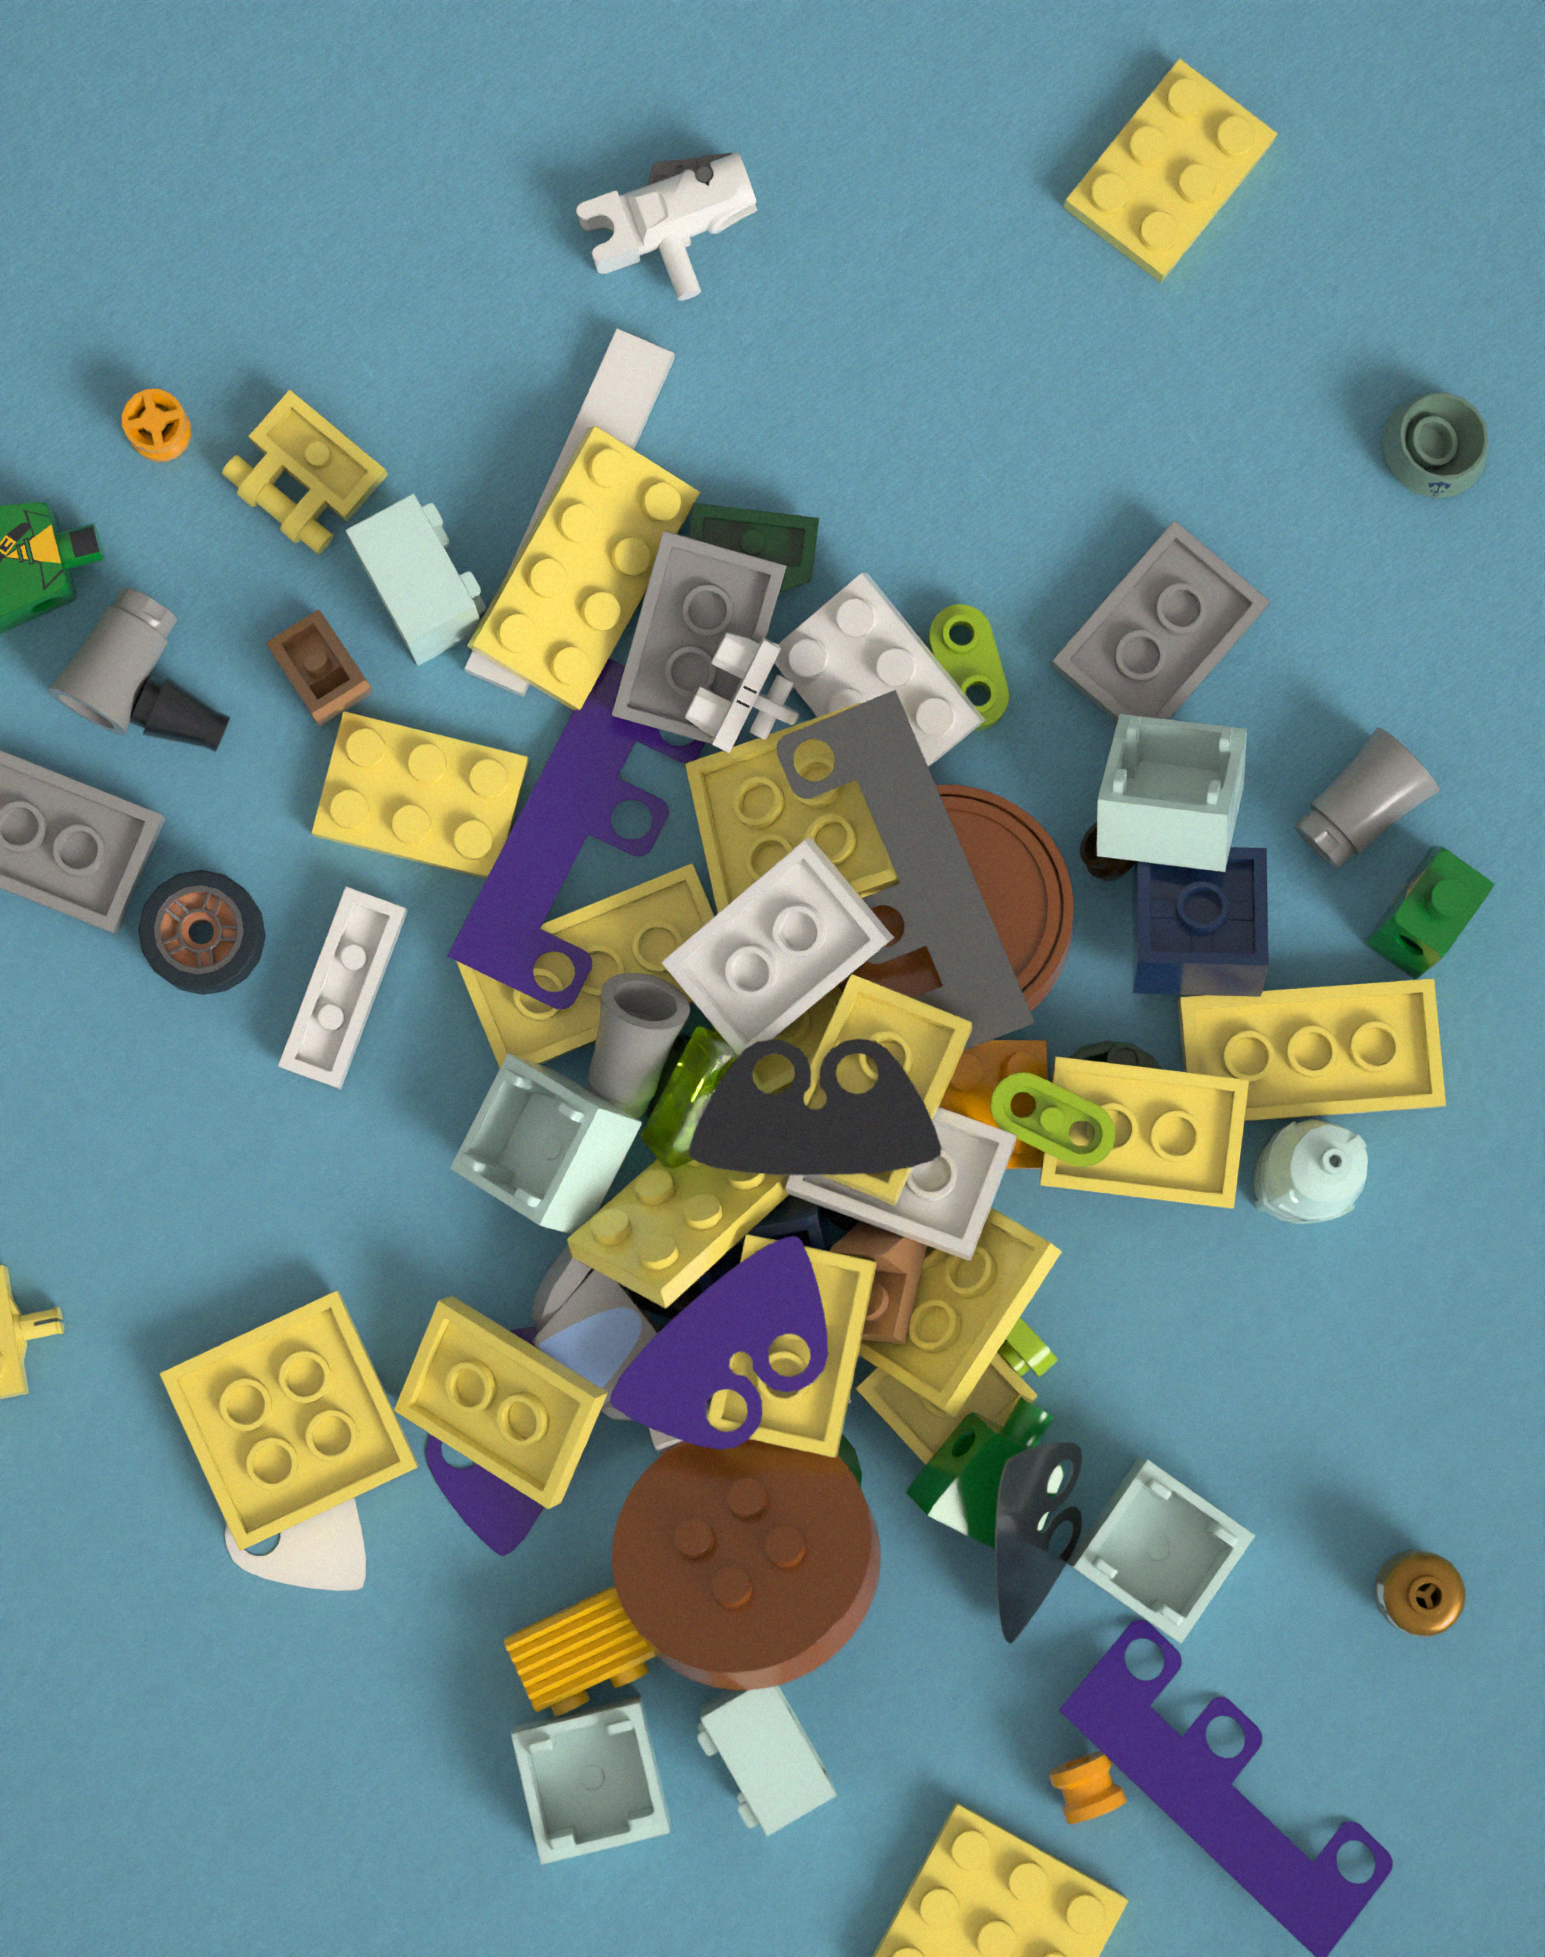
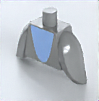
M601 1203L598 1211L606 1204ZM567 1244L544 1275L534 1295L531 1317L538 1334L532 1340V1343L537 1349L607 1391L608 1394L600 1410L613 1420L635 1421L613 1408L610 1403L611 1392L622 1373L661 1330L646 1311L640 1307V1304L626 1286L572 1258L569 1245Z

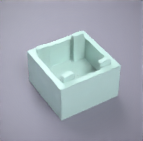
M412 494L345 531L365 572L415 663L419 666L471 638L481 621L479 616L484 614L487 609L479 595L481 589L474 575L468 571L459 576L444 549L449 546L450 541L442 528L443 520L435 505L429 503L421 507L415 494Z
M1119 714L1098 796L1097 856L1225 872L1244 787L1247 729Z
M508 1053L450 1169L538 1225L573 1234L597 1213L642 1122L556 1070Z
M1138 1457L1066 1563L1181 1644L1255 1535L1148 1459Z
M779 1685L755 1690H726L701 1705V1722L698 1724L699 1733L697 1739L706 1755L712 1756L720 1752L741 1790L737 1795L740 1803L738 1812L747 1827L752 1828L760 1823L765 1834L769 1836L837 1796L831 1776Z
M641 1695L514 1727L511 1736L541 1865L670 1833V1817Z

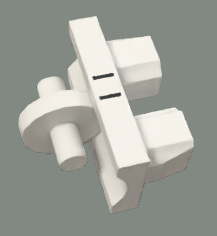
M728 632L724 634L711 664L741 678L731 700L699 686L685 714L686 719L703 732L713 736L711 739L712 745L730 753L752 707L757 708L759 712L749 732L764 740L767 739L776 719L790 725L795 724L799 713L784 705L794 682L777 675L767 696L759 693L781 650L779 645L764 637L758 643L750 638Z

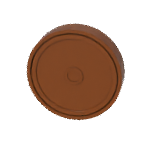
M936 785L1030 1012H1032L1051 991L1059 978L1071 945L1073 894L1066 864L1059 849L1045 829L1030 814L1016 804L999 795L974 787ZM886 905L872 908V912L894 937L884 947L896 944L902 938L905 928L901 914L893 907ZM927 946L881 964H872L866 961L851 973L910 998L943 986ZM851 974L847 978H845L841 983L838 984L842 993L844 992V989L848 983Z
M748 1439L735 1448L727 1449L698 1446L686 1441H681L668 1449L647 1468L631 1489L619 1514L613 1536L612 1571L617 1594L625 1613L644 1642L659 1659L679 1674L704 1685L728 1690H755L782 1685L812 1672L827 1662L841 1650L861 1625L874 1598L880 1574L881 1550L878 1528L872 1510L855 1476L838 1455L830 1457L753 1439Z

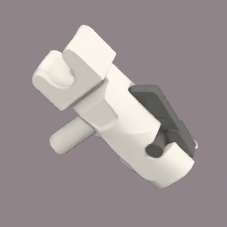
M739 152L735 154L724 153L654 163L647 186L620 196L615 190L582 202L575 210L580 226L584 231L589 232L606 228L614 232L610 240L597 245L592 251L598 273L606 274L640 262V255L659 249L677 299L682 301L693 298L701 293L686 251V247L691 245L690 238L707 230L711 234L720 233L737 221L756 212L755 204L757 202Z

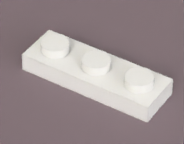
M345 887L278 1067L341 1090L408 911L406 908Z

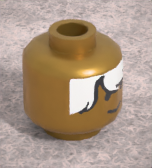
M1413 1549L1397 1553L1383 1564L1376 1577L1374 1597L1379 1612L1390 1625L1409 1635L1431 1637L1444 1633L1457 1622L1464 1609L1466 1590L1462 1576L1450 1561L1436 1553ZM1428 1583L1423 1591L1417 1590L1421 1585ZM1416 1597L1422 1598L1423 1606L1417 1603Z

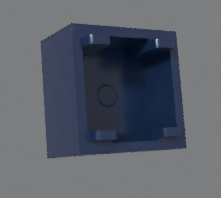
M1230 847L1225 872L1135 861L1133 872V993L1261 997L1269 966L1267 848Z

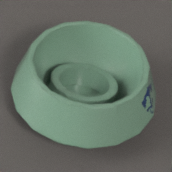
M1442 392L1417 394L1399 404L1386 421L1382 438L1385 462L1396 480L1413 493L1431 498L1456 496L1473 486L1485 470L1490 450L1486 424L1476 407L1462 397Z

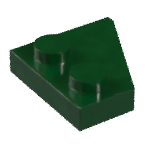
M693 503L689 538L786 565L779 593L812 581L819 518Z

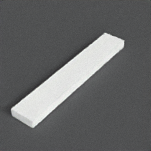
M616 329L512 564L588 428L597 426L631 449H635L675 359L674 352ZM472 651L465 666L466 673L519 696H525L529 683L476 651Z

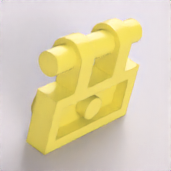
M291 390L283 396L248 436L251 443L266 454L261 461L253 468L239 455H236L225 465L222 471V475L238 487L237 495L251 507L257 505L262 507L282 524L280 531L294 543L304 542L317 554L322 553L334 538V535L317 521L323 511L329 507L343 520L348 522L388 476L385 468ZM284 471L309 490L298 504L274 486L276 480Z

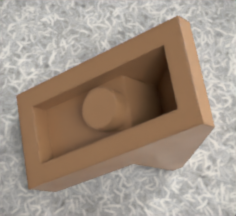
M319 609L266 642L319 727L373 693L368 681Z
M863 1221L831 1247L830 1252L877 1261L861 1341L905 1344L927 1245Z

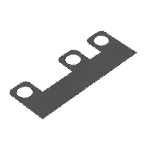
M896 689L783 736L777 744L776 752L790 787L798 797L810 799L857 780L899 879V884L862 898L870 909L880 905L893 907L901 914L905 926L903 936L896 944L882 947L867 962L881 964L927 946L943 986L916 996L913 999L972 1022V1032L964 1050L1034 1024L1033 1016ZM806 740H821L833 751L835 757L834 768L831 774L823 780H806L798 774L794 767L793 757L795 750Z

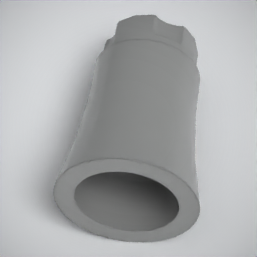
M123 588L116 598L113 607L107 606L89 637L71 662L50 684L47 691L65 707L86 720L110 732L125 735L137 701L154 666L168 644L166 637L177 621L176 616L168 608L157 603L151 597L132 588Z
M1377 727L1357 756L1336 780L1310 804L1312 810L1294 827L1325 862L1338 869L1353 853L1359 855L1380 834L1410 810L1438 793L1440 789L1430 773L1407 748L1388 732Z
M623 973L609 978L601 989L600 1021L595 1049L588 1071V1090L636 1119L646 1112L649 1100L655 1095L663 1067L673 1043L690 1013L689 1002L678 988L652 975Z

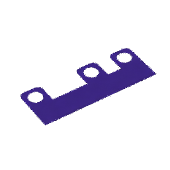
M611 659L607 660L582 708L573 711L447 955L449 958L560 1010L567 1009L574 1004L591 971L592 959L585 950L540 928L588 834L632 856L640 857L652 850L669 816V808L664 800L617 778L635 742L637 741L681 763H689L696 760L706 743L694 739L687 745L674 746L667 743L661 737L657 728L612 716L625 666ZM623 801H639L647 806L651 813V827L644 836L638 839L623 838L612 827L611 814L614 808ZM560 952L568 956L573 962L575 976L572 983L566 989L550 992L544 990L536 983L533 968L537 959L545 953Z
M1144 1620L1133 1621L1061 1706L1059 1711L1315 1957H1327L1391 1873L1393 1867L1391 1855L1360 1824L1349 1821L1339 1827L1312 1862L1232 1785L1233 1781L1260 1749L1263 1740L1260 1729L1229 1699L1217 1697L1210 1701L1185 1734L1181 1736L1151 1707V1704L1180 1670L1182 1665L1181 1655L1150 1623ZM1137 1639H1148L1154 1642L1162 1651L1164 1657L1163 1669L1152 1680L1138 1679L1127 1668L1125 1662L1127 1647ZM1228 1716L1236 1720L1242 1727L1245 1742L1243 1749L1235 1757L1223 1758L1216 1755L1210 1749L1206 1740V1730L1214 1718ZM1348 1841H1359L1365 1844L1374 1856V1873L1364 1883L1348 1881L1338 1869L1337 1853L1340 1847Z

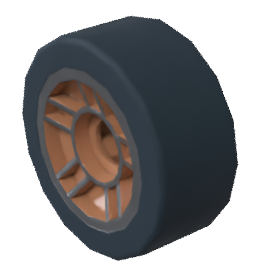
M206 870L179 873L159 885L144 904L138 927L142 953L153 971L179 990L200 995L227 991L247 979L261 959L266 938L262 913L251 895L226 875ZM209 921L214 929L213 937L205 944H197L194 941L193 934L189 932L190 926L192 924L198 926Z

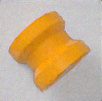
M145 389L134 394L126 403L122 412V428L133 448L143 458L153 462H168L179 457L187 449L191 439V423L180 402L171 393L161 389ZM168 423L173 424L171 426H168L167 431L162 435V431L166 428V425Z
M1101 1751L1077 1757L1048 1772L1052 1786L1061 1790L1065 1799L1062 1812L1067 1824L1080 1823L1096 1818L1120 1807L1127 1801L1122 1787L1114 1784L1109 1771L1113 1764L1112 1761Z

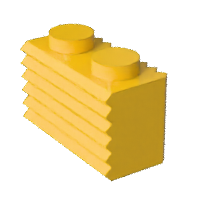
M615 1585L506 1636L504 1639L505 1646L536 1713L551 1707L555 1717L590 1701L586 1689L610 1678L615 1689L649 1673L650 1671L645 1661L656 1656L644 1642L625 1613Z

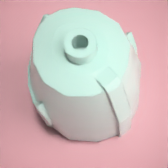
M1314 1119L1300 1123L1293 1121L1280 1128L1260 1152L1254 1169V1193L1256 1196L1254 1204L1256 1209L1262 1213L1266 1211L1277 1219L1293 1224H1312L1329 1221L1354 1210L1355 1205L1353 1203L1362 1193L1367 1175L1368 1157L1365 1149L1367 1145L1359 1134H1354L1338 1124Z

